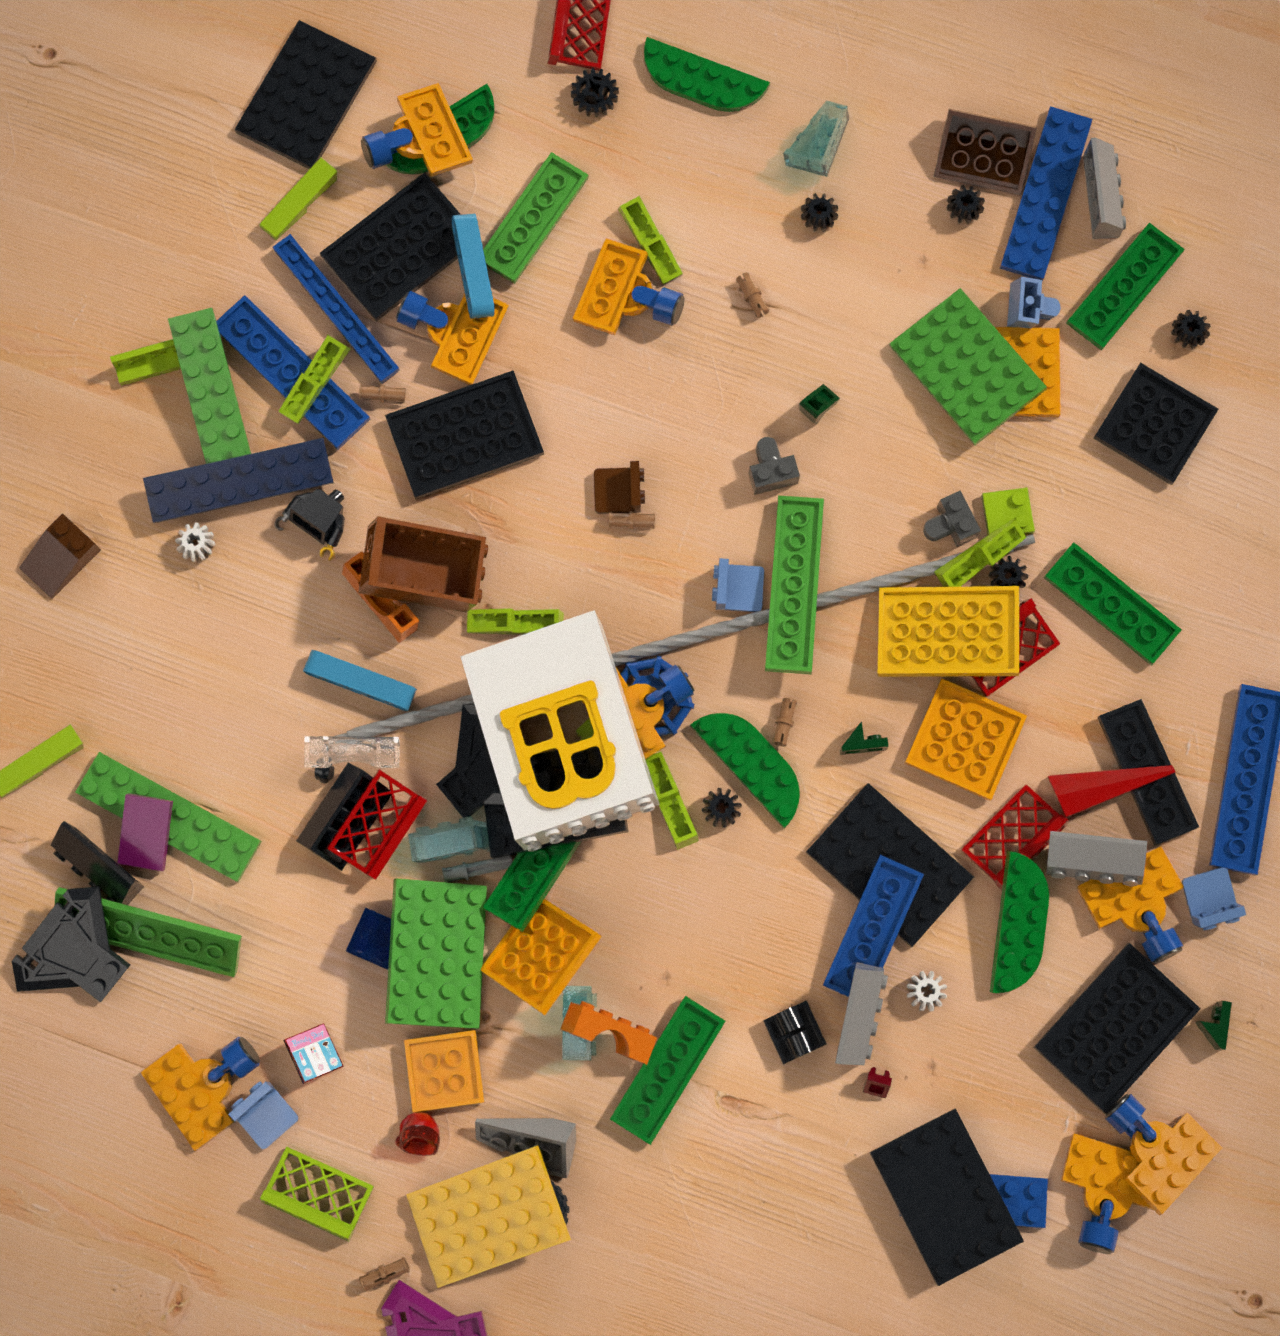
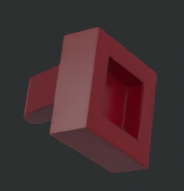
M872 1067L865 1080L863 1093L886 1099L892 1082L890 1073L885 1070L882 1076L875 1073L876 1067Z

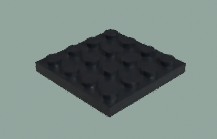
M1140 362L1093 439L1172 485L1219 409Z

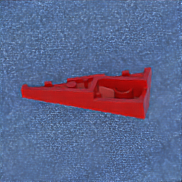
M1173 765L1050 775L1048 779L1065 817L1068 818L1174 774L1176 771Z

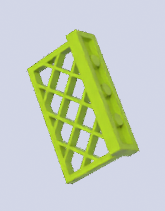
M286 1146L260 1200L262 1203L349 1242L374 1186ZM290 1154L299 1159L301 1167L287 1172L285 1161ZM302 1160L308 1162L309 1164L303 1165ZM312 1166L319 1167L323 1177L309 1182L305 1169ZM282 1168H283L285 1173L280 1174V1172H281V1170H282ZM303 1170L307 1183L293 1188L289 1175ZM324 1170L330 1172L331 1174L325 1175ZM337 1175L342 1178L345 1187L331 1192L327 1179ZM287 1177L290 1186L289 1190L280 1193L272 1189L276 1180ZM324 1180L329 1193L315 1198L311 1185ZM346 1180L352 1182L353 1184L347 1186ZM359 1185L367 1189L363 1198L353 1202L349 1191L350 1188ZM308 1186L312 1199L302 1203L297 1200L294 1191ZM346 1190L351 1203L337 1208L332 1195ZM292 1193L293 1198L287 1196L286 1194ZM330 1196L334 1209L324 1213L319 1210L316 1201ZM314 1202L315 1208L309 1206L308 1204ZM360 1203V1205H359V1207H358V1209H357V1211H356L354 1205ZM352 1206L355 1216L351 1224H348L340 1219L338 1211ZM336 1212L337 1218L331 1216L330 1214Z

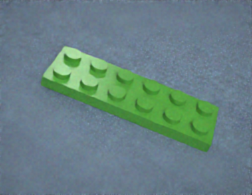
M551 152L484 247L486 266L515 284L582 189L589 175Z

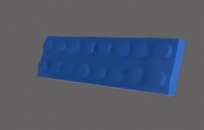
M1050 106L1000 269L1043 281L1093 119Z
M246 295L217 320L220 335L286 399L301 373H305L312 360ZM331 378L304 415V418L337 450L371 420Z
M1245 684L1239 686L1209 866L1224 867L1235 872L1254 876L1258 875L1280 743V692Z

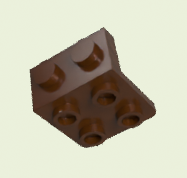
M630 461L629 468H598L594 470L596 513L641 512V504H645V490H640V482H644V468H639V461Z

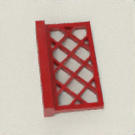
M557 0L547 64L556 65L558 62L588 69L594 68L600 71L611 0H605L600 4L597 0H591L595 7L588 12L581 4L584 0H573L572 4L571 0ZM575 6L583 13L577 19H574L569 13L570 9ZM598 10L603 16V20L596 24L590 15ZM584 18L592 25L585 32L578 24ZM572 26L580 34L573 40L566 33L567 29ZM594 30L600 36V40L595 44L587 36ZM583 38L589 45V48L581 52L575 43ZM569 46L577 54L573 58L563 57L564 50ZM592 50L598 57L597 63L588 62L584 55Z
M1032 598L1026 599L1019 604V623L1021 622L1019 627V657L1021 647L1033 649L1032 657L1029 661L1019 660V663L1023 664L1019 667V674L1061 644L1035 608L1037 605ZM1031 614L1037 620L1036 630L1024 628L1025 620ZM1024 631L1035 633L1033 646L1022 644ZM1039 634L1047 635L1052 644L1047 648L1037 647ZM984 676L971 677L985 697H988L1016 676H1002L1005 678L999 681L1000 676H996L995 685L990 689H987L983 683Z
M378 769L326 849L376 880L428 800ZM381 776L388 781L390 791L377 794L375 784ZM393 785H395L399 789L393 790ZM373 789V793H374V794H373V795H369V793H370L371 790ZM404 791L411 796L405 805H396L394 793ZM391 794L393 807L380 810L378 796ZM374 797L377 811L364 813L363 802L365 799ZM359 808H360V813H361V814L356 815V813L358 812V810H359ZM403 808V809L401 810V812L399 813V815H398V810H397V809ZM394 810L396 820L392 825L384 826L381 813ZM378 814L380 827L367 830L365 816ZM361 817L364 831L351 833L350 822L352 819ZM347 828L348 834L342 835ZM390 828V829L388 830V832L386 833V835H385V830H384V829ZM381 830L383 838L381 843L371 846L368 833ZM365 834L367 847L354 850L352 836ZM349 838L350 851L340 852L334 848L339 839ZM377 848L372 855L371 849ZM368 850L370 859L366 866L363 867L357 863L355 853ZM352 853L353 860L346 855Z
M1025 785L961 851L1002 890L1006 860L1004 844L1018 843V853L1033 861L1049 845L1050 831L1061 832L1067 826L1068 819L1056 812L1028 785ZM1027 793L1033 798L1034 807H1020V798ZM1007 811H1017L1018 823H1004L1003 815ZM1020 811H1034V823H1020ZM1037 811H1047L1053 816L1047 823H1037ZM1018 827V839H1004V828ZM1021 827H1035V836L1032 839H1021ZM1037 827H1043V828L1038 832ZM990 828H1001V840H987V831ZM985 834V840H979ZM1021 843H1027V844L1021 849ZM974 844H985V856H975L969 850ZM988 844H1002V856H988ZM988 860H1002V869L996 875L988 868Z

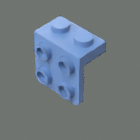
M719 558V565H714L713 579H718L717 588L713 587L712 601L716 602V610L761 611L764 583L763 567L728 564L729 559Z
M1217 868L1186 877L1182 880L1193 925L1203 928V930H1210L1216 928L1218 923L1224 921L1227 924L1234 923L1240 920L1239 917L1246 915L1244 906L1236 903L1230 876L1226 868Z
M260 1081L249 1090L251 1095L245 1100L240 1098L231 1106L233 1110L228 1115L235 1122L241 1124L261 1149H266L292 1127L299 1117L270 1082L265 1081L262 1084Z

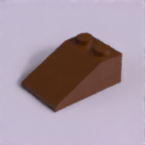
M62 513L45 530L19 569L53 599L101 549Z

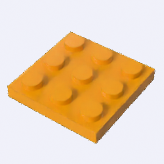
M476 1030L404 1040L413 1113L485 1102Z

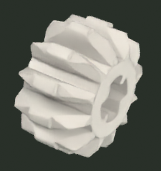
M195 522L193 528H191L189 524H186L185 528L187 531L179 530L178 533L181 538L175 539V542L179 544L177 551L183 553L182 557L184 559L191 557L192 562H196L199 556L203 561L205 560V553L209 555L213 553L208 547L215 546V542L211 540L214 534L208 532L206 525L200 528L199 523ZM194 539H197V542L199 543L196 546H194V543L192 542Z
M924 971L919 973L920 979L915 975L912 976L911 979L916 985L907 984L908 989L914 990L907 994V998L915 997L916 999L912 1001L911 1005L915 1006L920 1002V1011H924L926 1004L929 1011L934 1010L933 1003L941 1007L942 1002L938 997L941 999L947 997L945 993L940 992V990L946 989L947 985H938L942 977L939 976L933 980V971L929 972L927 978ZM928 985L931 987L929 990H932V994L925 997L923 996L925 992L921 993V988Z

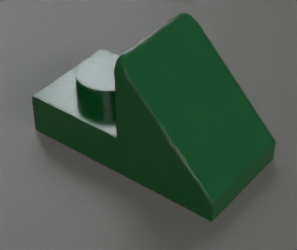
M822 384L799 403V409L817 425L823 415L836 405L840 398Z
M861 722L842 745L840 755L887 750L889 747L888 737L881 738V735H870L864 740Z
M1218 1001L1213 1006L1211 1017L1214 1019V1023L1195 1022L1215 1050H1226L1232 1002Z

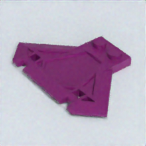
M398 1280L381 1308L383 1317L391 1316L392 1325L385 1327L387 1336H488L482 1311L455 1316L401 1280ZM401 1312H405L406 1322L401 1321Z

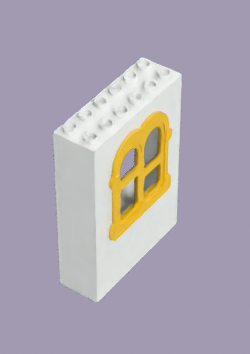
M595 610L460 656L515 841L524 851L538 850L542 847L541 845L549 842L551 844L559 843L566 836L572 834L573 836L585 834L587 829L593 827L603 828L608 826L610 821L616 819L619 821L627 820L634 813L640 811L641 813H647L654 810L655 806L660 805L609 644ZM583 701L588 711L594 735L591 738L567 744L557 710L560 707ZM540 714H546L553 737L535 745L526 746L520 729V722ZM598 747L603 759L602 771L592 779L581 778L574 770L571 756L574 753ZM555 748L558 750L562 761L565 781L560 789L547 792L538 786L530 758L533 755Z

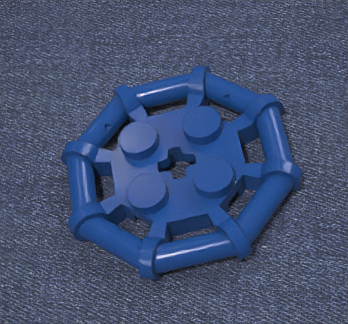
M661 656L632 663L627 662L625 664L626 667L621 672V676L627 682L632 675L635 679L632 685L648 684L657 688L663 684L658 676L660 669L666 671L672 665L664 661ZM654 668V673L647 676H640L638 673L639 670ZM691 696L678 705L673 699L664 704V714L661 720L664 721L666 726L655 728L659 736L675 735L678 733V728L691 709H694L695 704L692 703ZM674 706L680 707L681 709L673 721H671L668 717Z

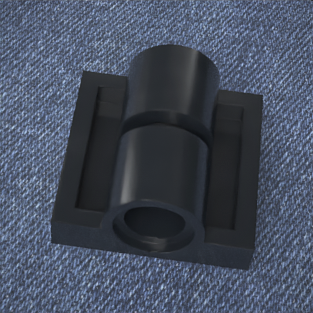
M807 1000L763 1020L782 1064L827 1045Z

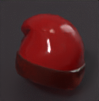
M415 1112L409 1114L400 1123V1135L395 1139V1145L409 1154L433 1156L438 1152L440 1146L439 1126L434 1118L427 1113Z

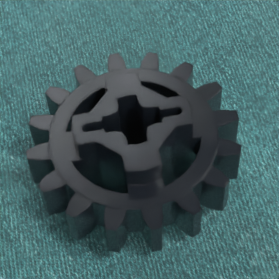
M592 68L590 74L584 70L583 77L576 76L577 83H572L573 91H571V98H574V106L579 105L580 113L586 110L587 116L594 112L595 117H598L599 112L602 111L606 115L607 108L614 109L613 103L618 102L619 87H616V79L611 80L610 73L603 75V69H600L599 73H595V69ZM585 85V89H583L582 93H580L582 87ZM610 92L608 98L604 100V97Z

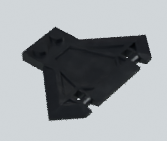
M463 704L455 768L436 784L465 820H468L485 804L504 805L475 705ZM533 755L530 758L536 782L543 791L549 792L551 775L546 770L541 773L536 770L540 762Z
M100 887L67 889L63 894L67 903L64 906L58 902L22 947L27 953L24 958L16 955L12 960L16 989L19 992L81 987L99 1002H102L131 964L110 949ZM74 908L79 910L77 915L72 912ZM34 960L39 963L36 967L31 964Z

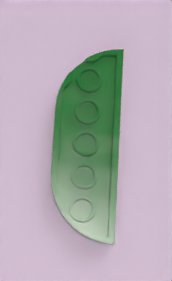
M646 38L644 62L652 80L660 88L676 96L714 110L734 112L757 103L770 86V82L655 39Z
M487 83L449 106L468 148L479 142L486 135L492 125L495 113L493 95ZM398 152L392 154V163L386 165L388 168L403 174L429 172L423 158H407Z
M714 713L703 716L690 724V727L782 828L785 829L797 811L800 798L797 777L787 761L751 723L739 716L728 713Z
M1008 850L990 983V992L1005 993L1019 988L1037 970L1043 954L1049 907V888L1041 869L1030 858Z

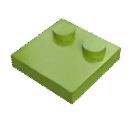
M1028 487L982 493L981 497L988 535L1012 519L1017 521L1025 535L1035 532Z

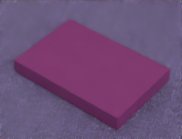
M130 793L125 794L118 864L157 871L165 870L173 801Z

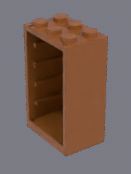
M377 516L367 528L358 593L466 613L480 603L482 599L480 582L483 581L485 576V567L482 566L483 559L486 558L488 553V545L485 544L486 537Z

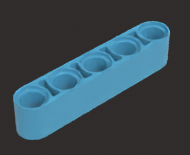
M476 214L453 215L452 230L469 316L471 319L493 317L495 311Z
M311 650L303 669L304 673L404 711L409 710L417 690L408 684L316 650Z

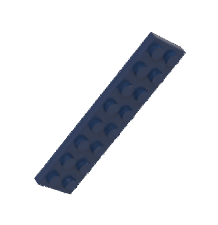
M324 438L143 478L153 523L334 483Z

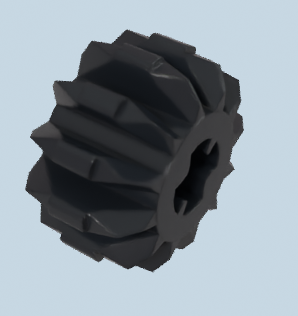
M964 185L960 187V191L956 188L953 189L952 195L948 196L947 202L949 204L946 207L947 211L952 212L950 215L951 219L958 217V223L965 219L967 224L971 223V219L978 220L979 214L984 211L982 205L985 202L984 198L980 197V190L973 192V185L969 187V190H966Z
M815 193L813 194V199L808 197L805 199V204L801 206V211L803 212L801 219L806 220V228L813 225L814 232L817 231L818 227L824 232L826 231V226L831 228L834 226V221L838 219V214L836 213L838 206L833 205V197L826 200L825 193L822 194L821 198Z
M1190 309L1185 312V315L1183 313L1178 314L1177 320H1174L1172 323L1174 329L1171 331V335L1177 336L1175 343L1182 341L1183 348H1186L1189 344L1192 349L1196 348L1197 344L1203 345L1205 339L1210 336L1208 330L1211 324L1204 323L1207 316L1199 317V310L1193 315Z
M1008 556L1006 561L1001 558L998 564L995 563L991 566L993 571L989 572L988 576L993 578L990 585L1019 586L1024 588L1026 583L1023 580H1027L1029 576L1023 573L1027 568L1026 565L1019 567L1021 560L1017 559L1015 562H1012L1011 556ZM1010 572L1012 576L1006 579L1005 575Z
M718 788V796L710 791L708 795L712 800L706 798L703 800V803L709 807L702 808V813H710L706 816L705 820L710 821L714 818V827L717 826L718 821H721L722 828H726V820L733 825L735 820L732 816L740 817L741 815L739 811L734 809L741 808L742 804L733 803L738 799V795H733L730 798V789H727L725 795H722V789ZM719 803H724V806H728L725 809V813H719L720 810H716Z

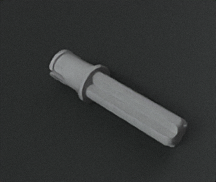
M509 855L470 864L463 862L462 865L442 868L446 883L462 879L467 881L469 880L468 877L508 869L513 861Z

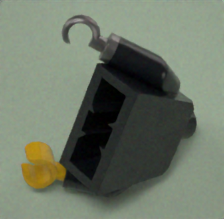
M316 489L312 493L296 495L282 512L284 516H280L275 520V527L282 531L284 528L279 527V521L286 522L289 519V521L321 544L327 543V547H323L320 550V556L323 557L325 551L330 550L331 554L328 561H332L335 558L333 548L337 547L344 531L345 517L343 516V506L340 504L344 500V496L336 489L329 495L320 489Z

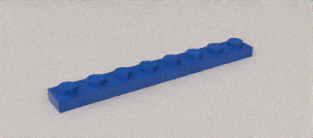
M289 234L273 246L276 254L381 384L400 371L399 367L293 236Z

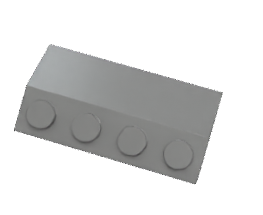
M1091 138L1084 152L1083 162L1092 239L1119 238L1123 229L1126 228V218L1122 216L1121 212L1124 201L1123 196L1119 195L1121 176L1117 174L1116 170L1118 154L1114 153V145L1098 138Z
M1050 831L1046 875H1051L1057 879L1073 877L1079 881L1099 880V882L1104 884L1120 882L1126 886L1142 885L1147 841Z
M856 962L835 1063L864 1065L866 1059H871L873 1045H869L870 1036L876 1035L878 1022H874L876 1012H881L883 999L879 998L880 989L885 990L888 976L884 975V968Z

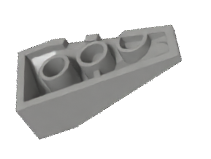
M554 1118L476 1119V1140L500 1152L508 1151L512 1154L539 1146L548 1174L562 1178L568 1177L576 1144V1123Z

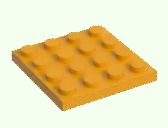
M995 327L1047 386L1046 391L1014 416L1059 417L1061 415L1060 328Z
M941 678L905 760V764L991 801L1027 715Z
M544 899L523 932L513 926L510 927L481 967V971L545 1016L602 936Z

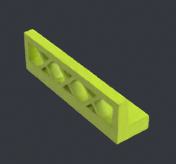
M173 339L110 356L121 386L181 369Z

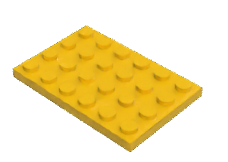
M1019 586L879 588L878 677L1019 676Z
M539 1146L529 1148L406 1194L437 1288L571 1240Z

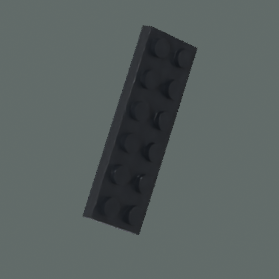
M1142 699L1097 717L1120 769L1171 765ZM1175 773L1131 791L1155 846L1199 828Z

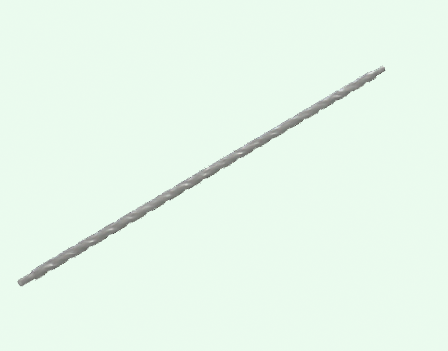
M1033 534L1026 536L1027 538L1010 552H1014L1016 548L1035 543ZM961 553L909 567L902 571L878 576L868 581L850 584L834 591L817 594V607L845 601L854 596L879 591V588L896 586L914 581L920 577L934 575L935 570ZM770 608L729 621L705 626L698 630L670 636L663 640L646 643L629 650L612 653L615 666L637 661L647 656L672 651L681 646L700 643L716 636L741 631L750 626L769 623ZM472 694L460 697L454 701L442 702L425 707L419 711L407 712L384 721H377L347 731V733L326 738V746L328 748L349 741L354 743L368 737L378 736L406 726L430 721L439 716L461 712L463 704L475 705Z

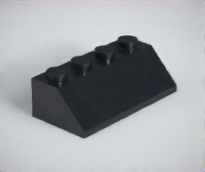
M348 762L296 842L342 871L347 862L326 848L373 777ZM379 781L375 784L377 794L390 791L389 788ZM373 789L371 790V792L369 793V795H373V794H374V793H373ZM391 794L378 796L380 810L384 808ZM375 798L365 799L362 804L364 813L377 811ZM359 808L358 812L356 813V815L361 814V813H360V808ZM378 814L365 816L367 830L370 829ZM362 818L352 819L349 824L351 833L364 831ZM347 828L342 835L348 834ZM365 834L352 836L354 850L357 849ZM349 838L339 839L334 848L340 852L350 851ZM351 853V854H347L346 856H348L349 858H351L352 853Z
M66 821L61 823L51 843V846L56 850L53 854L61 861L65 862L68 860L73 864L71 869L80 877L83 875L91 880L88 883L91 887L99 886L100 891L103 890L108 895L106 900L129 905L144 886L75 826Z

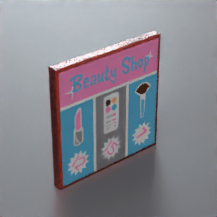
M324 1023L283 1040L303 1084L344 1067Z

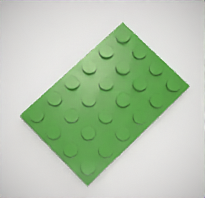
M961 288L889 343L892 350L975 446L1047 390V386Z
M394 879L385 1024L479 1029L482 987L481 967L483 966L486 911L483 906L486 903L487 886Z

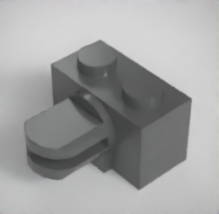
M764 437L760 439L756 446L759 464L750 466L748 473L754 495L798 484L800 474L794 455L781 458L777 442L773 438Z
M961 490L940 499L937 505L940 515L927 520L923 528L924 536L928 540L937 541L951 535L957 547L977 538L981 532Z

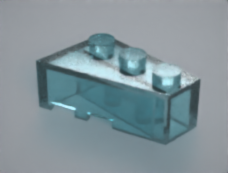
M826 100L809 121L810 124L806 129L799 133L796 137L797 140L783 153L785 165L827 177L849 121L848 106Z
M473 817L460 818L459 823L451 824V822L438 823V828L430 829L429 826L416 828L415 833L408 834L412 862L425 863L449 859L452 856L461 854L472 855L473 852L479 850L490 851L486 822L473 820Z
M592 986L565 987L563 990V1021L571 1002L580 1005L581 1001L597 1007V993H592ZM562 1030V1060L592 1061V1056H596V1041L591 1042Z

